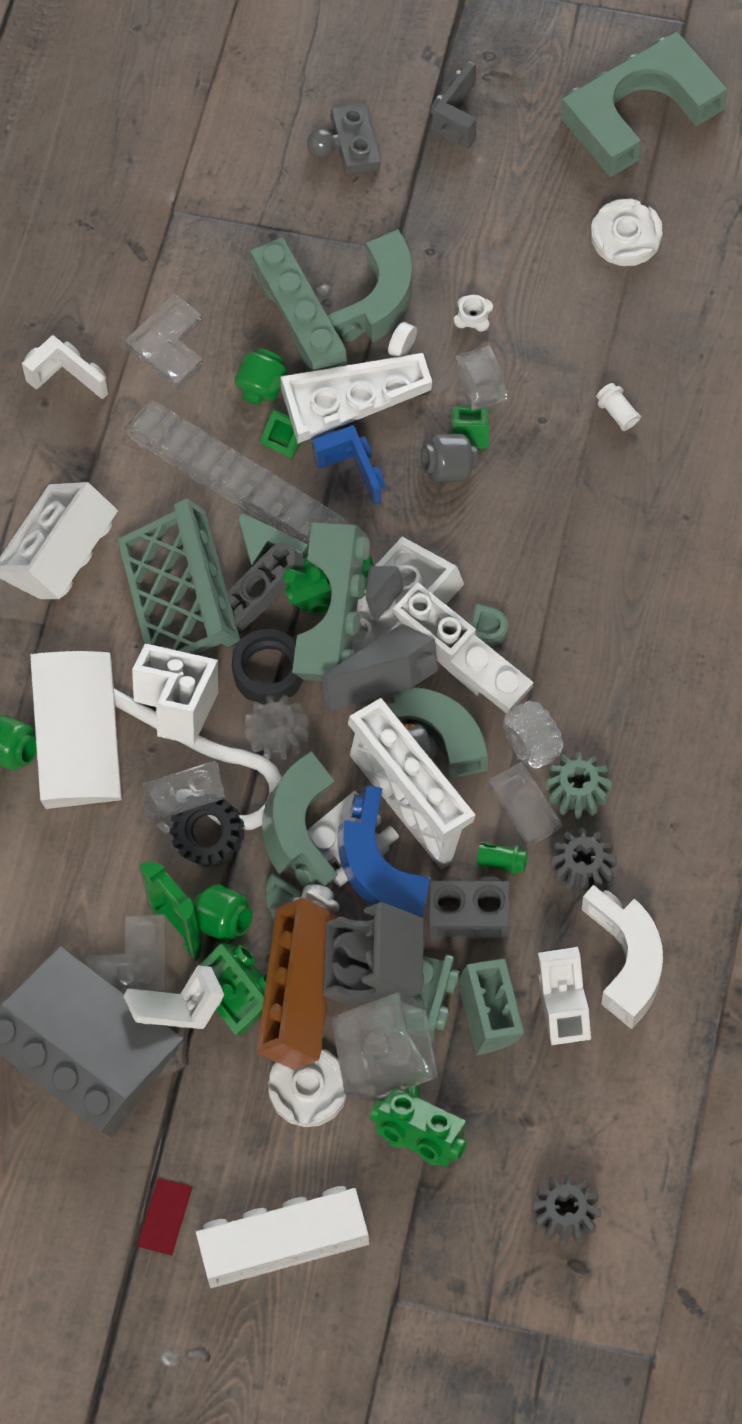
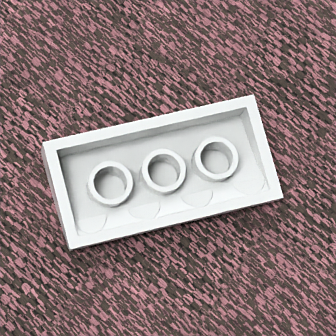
M401 537L375 566H397L404 584L403 589L379 619H373L365 598L366 595L358 600L357 612L360 615V628L358 634L353 636L352 650L356 654L402 624L392 610L417 582L446 605L464 585L458 567L410 540Z
M94 651L30 654L40 801L45 809L122 800L111 654L109 652Z

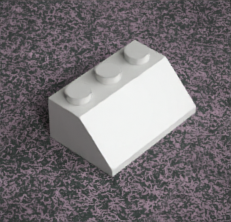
M88 482L49 484L0 556V579L39 599H60L71 589L73 585L72 580L78 570L91 559L92 549L98 540L111 529V521L118 510Z

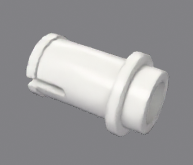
M610 383L603 387L596 395L599 400L598 405L600 408H606L622 431L629 430L640 420L641 415L635 411L623 396L622 387H616L614 383Z

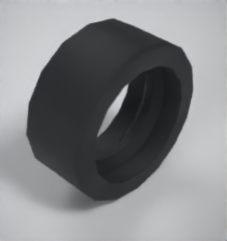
M264 628L250 632L239 641L233 651L231 666L236 687L246 699L257 704L275 705L287 701L298 692L304 680L292 673L296 641L293 637L278 629ZM265 649L278 650L285 653L291 663L288 676L282 681L271 685L258 684L252 681L246 672L247 660L256 652Z

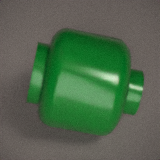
M257 348L256 352L246 353L234 378L235 386L242 391L241 398L257 406H261L262 401H275L281 391V376H287V369L282 364L283 358L260 348Z
M0 715V767L12 771L19 770L25 765L30 764L36 757L37 745L34 728L28 723L13 717Z
M217 884L208 887L203 893H199L193 901L198 930L202 933L228 942L244 935L249 929L253 912L247 897L242 893Z

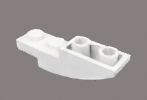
M417 582L393 608V613L403 625L435 638L437 661L476 696L482 693L507 715L532 689L534 682L475 635L476 629L420 583Z

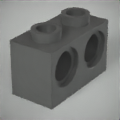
M453 876L441 877L438 881H430V939L509 940V881H501L496 877H482L477 881H462L460 878ZM445 901H454L460 907L454 912H446L439 906ZM492 901L499 908L494 912H485L479 906L483 902Z

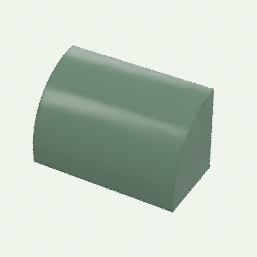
M505 959L467 964L458 980V988L475 1055L491 1053L512 1045L523 1036L524 1030Z

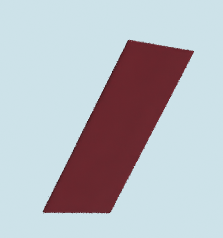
M162 1178L157 1179L137 1247L173 1255L192 1192V1186Z

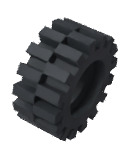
M200 794V797L191 796L187 798L188 802L186 804L181 803L177 807L180 810L177 816L173 814L171 821L174 822V826L170 827V834L174 837V840H172L173 846L178 848V853L182 857L201 866L222 865L221 862L224 860H231L233 858L232 853L234 851L238 852L241 848L238 845L240 839L244 840L245 833L242 832L244 821L239 817L240 812L230 802L216 795ZM203 816H215L221 824L220 837L213 844H199L193 833L195 823Z

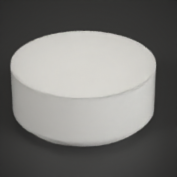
M406 322L398 325L389 343L388 353L390 356L395 358L408 355L416 338L417 327Z

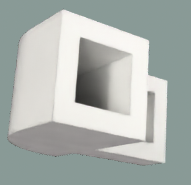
M578 947L538 953L539 984L551 1045L591 1040L589 1008L583 990L581 957Z

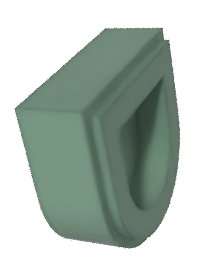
M476 604L470 621V625L476 629L475 635L489 647L500 645L506 639L508 633L506 616L498 609Z

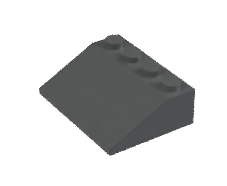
M59 947L0 1006V1055L100 1132L110 1137L116 1134L185 1040L166 1025L136 1022L124 999V994L62 947Z

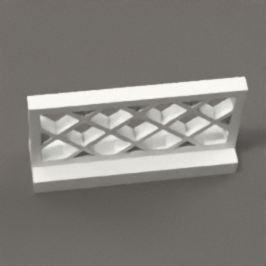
M382 698L349 716L348 725L355 732L350 756L375 787L383 788L382 797L442 871L451 865L461 831L473 823L475 813Z

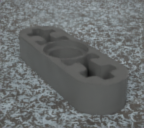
M288 543L275 544L227 592L231 608L234 609L233 613L236 616L234 619L238 633L243 632L290 585L283 579L284 572L287 569L302 571L304 557L299 550ZM284 556H287L286 560L288 564L285 568H283V563L281 559ZM269 570H271V573L276 576L275 579L267 574ZM264 579L266 584L264 592L259 597L253 598L251 595L252 586L256 581ZM242 598L250 603L247 607L244 606L245 603L241 601Z

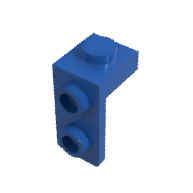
M354 425L338 431L329 430L320 434L318 438L312 439L313 458L318 469L353 457L373 504L381 502V489L385 488L382 473L378 466L372 468L368 459L372 457L367 439L365 436L359 438Z

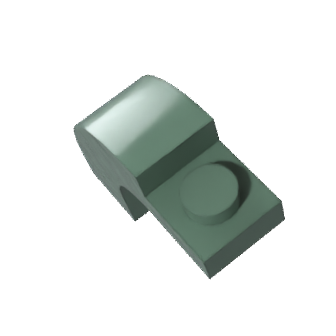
M399 229L366 243L367 264L377 280L374 290L363 300L327 315L342 342H351L366 332L373 343L392 331L404 317L412 297V261L409 248Z
M413 687L392 693V703L387 704V706L402 724L419 723L424 726L428 735H434L436 743L440 746L445 756L450 779L488 771V753L482 733L473 717L459 703L439 692L424 688Z
M309 752L295 762L270 793L263 811L262 834L267 854L279 874L292 867L297 880L303 887L317 884L328 888L338 874L311 841L306 830L305 814L307 807L323 797L335 781L312 752Z

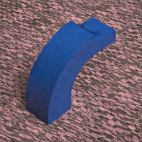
M367 785L360 795H354L350 817L356 818V821L344 820L338 827V853L344 873L355 891L371 906L383 902L423 917L430 878L397 870L382 857L375 840V827L383 788Z

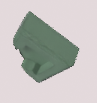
M272 873L266 885V905L271 918L275 922L276 908L292 902L295 897H301L302 892Z

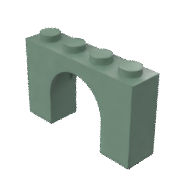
M678 32L666 38L657 39L648 49L639 54L628 56L619 66L610 71L601 72L593 81L581 88L572 89L562 98V121L609 177L616 175L639 161L641 140L622 119L615 108L619 100L627 94L638 90H654L664 93L677 103L695 126L725 110L727 88Z

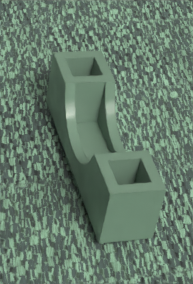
M281 237L251 250L253 275L267 301L272 300L283 315L296 345L298 356L306 371L311 372L347 366L346 348L284 238Z
M312 522L307 560L325 572L331 585L332 596L330 607L322 621L309 631L297 635L292 673L303 680L322 681L321 676L355 654L354 650H352L353 636L358 634L360 628V615L357 612L358 598L363 596L365 589V579L362 575L363 560H367L370 551L369 539L366 537L367 534L356 525Z

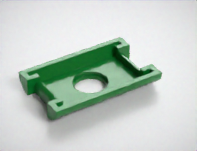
M156 862L140 864L139 869L149 908L159 920L164 917L169 920L186 940L183 944L184 949L194 961H197L202 952V944L190 897L183 893L165 872L162 865Z

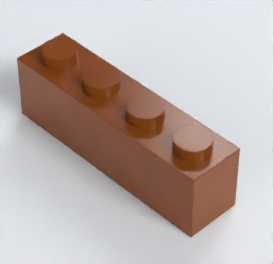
M303 897L276 908L256 1053L292 1070L320 1059L324 1020L327 1013V998L323 997L326 922L338 918V915Z

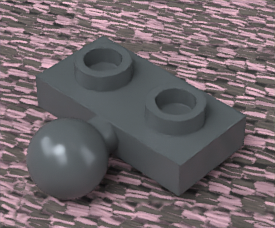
M366 104L331 108L330 118L334 135L325 129H317L307 139L309 152L319 158L330 155L334 149L338 148L345 174L380 170L381 160Z

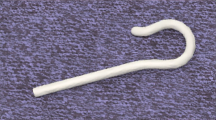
M114 688V700L117 708L157 729L156 711L141 703L134 702L133 698ZM198 735L194 745L181 742L208 757L258 770L265 776L269 784V795L282 778L277 767L264 756L243 749L223 746ZM181 790L177 793L176 800L180 804H186L188 802L187 798L191 796L200 797L202 793L192 790ZM265 804L254 813L239 815L244 821L242 830H253L262 826ZM207 815L221 826L219 820L215 816Z

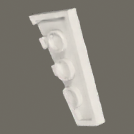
M419 353L281 376L280 387L297 443H301L326 431L336 429L431 391L432 379L424 355Z

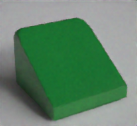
M451 407L452 434L465 435L469 439L471 446H475L477 449L488 448V407Z
M273 409L259 443L293 458L302 442L297 443L289 413Z

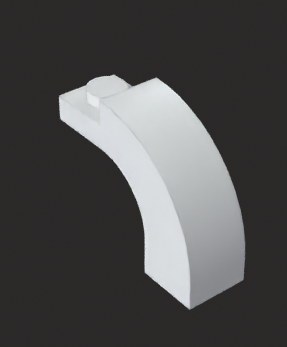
M593 885L583 896L582 911L619 941L626 958L622 971L603 991L601 1005L629 1028L633 1029L649 1010L658 991L663 964L661 939L654 921L639 902L633 899L625 909H622V904L615 895L607 890L601 892Z

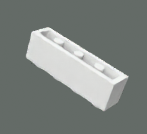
M338 1186L322 1193L323 1197L307 1201L306 1197H298L284 1202L283 1208L268 1212L266 1208L253 1209L244 1213L243 1219L227 1222L226 1219H217L204 1224V1229L196 1231L210 1288L369 1245V1235L356 1188L346 1190L345 1186Z

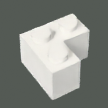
M145 644L132 669L134 702L156 707L158 737L194 745L219 693L218 660Z

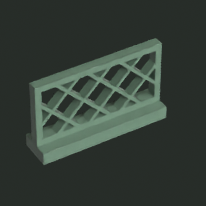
M186 498L174 504L176 511L117 539L144 644L160 646L164 636H168L176 640L172 650L197 655L221 643L229 647L240 641L204 509ZM177 524L179 534L173 546L161 542L167 529ZM146 540L150 544L142 560L138 561L134 559L131 546ZM159 546L170 550L161 570L150 566ZM179 555L186 557L188 566L181 579L170 574ZM147 570L159 574L150 594L143 592L141 587ZM167 579L179 583L170 603L159 599ZM188 587L195 590L197 599L190 612L179 607ZM156 603L167 607L158 627L152 625L149 618ZM176 611L188 616L179 636L167 631ZM198 620L204 623L207 637L193 643L188 641V638Z

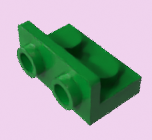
M221 943L200 966L212 967L223 990L224 996L216 1011L235 1035H243L262 1016L267 975H262L254 965L256 962L255 957L243 945Z

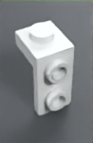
M54 335L39 348L32 349L22 363L26 382L36 390L61 367H64L101 399L108 395L107 377L103 370L95 363L89 365L81 358L80 353L71 343L66 341L63 344Z
M198 965L181 994L127 989L124 999L133 1019L138 1023L204 1029L214 1011L220 1005L224 993L212 967Z

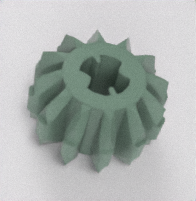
M580 751L575 754L574 761H571L563 754L560 757V766L552 764L549 768L551 778L545 781V789L551 792L549 795L550 804H560L559 812L562 816L568 813L570 809L574 810V816L577 820L581 818L582 810H586L594 816L597 813V805L605 806L608 802L606 793L611 791L612 781L606 779L608 768L606 766L596 767L597 758L595 755L587 761L582 760L583 755ZM574 782L583 783L582 788H574Z

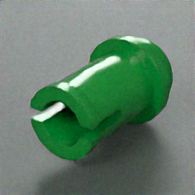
M481 841L477 855V866L511 871L513 876H516L517 873L524 874L528 850L521 849V845L510 848Z

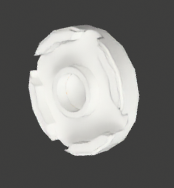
M617 199L605 204L591 224V242L597 254L607 262L619 266H636L648 261L658 251L663 234L662 222L654 209L650 206L647 208L644 205H640L641 202L634 199Z
M325 1049L321 1050L319 1061L294 1070L276 1062L272 1067L268 1082L270 1101L277 1114L287 1122L301 1127L320 1126L334 1119L344 1107L348 1095L347 1073L340 1060Z

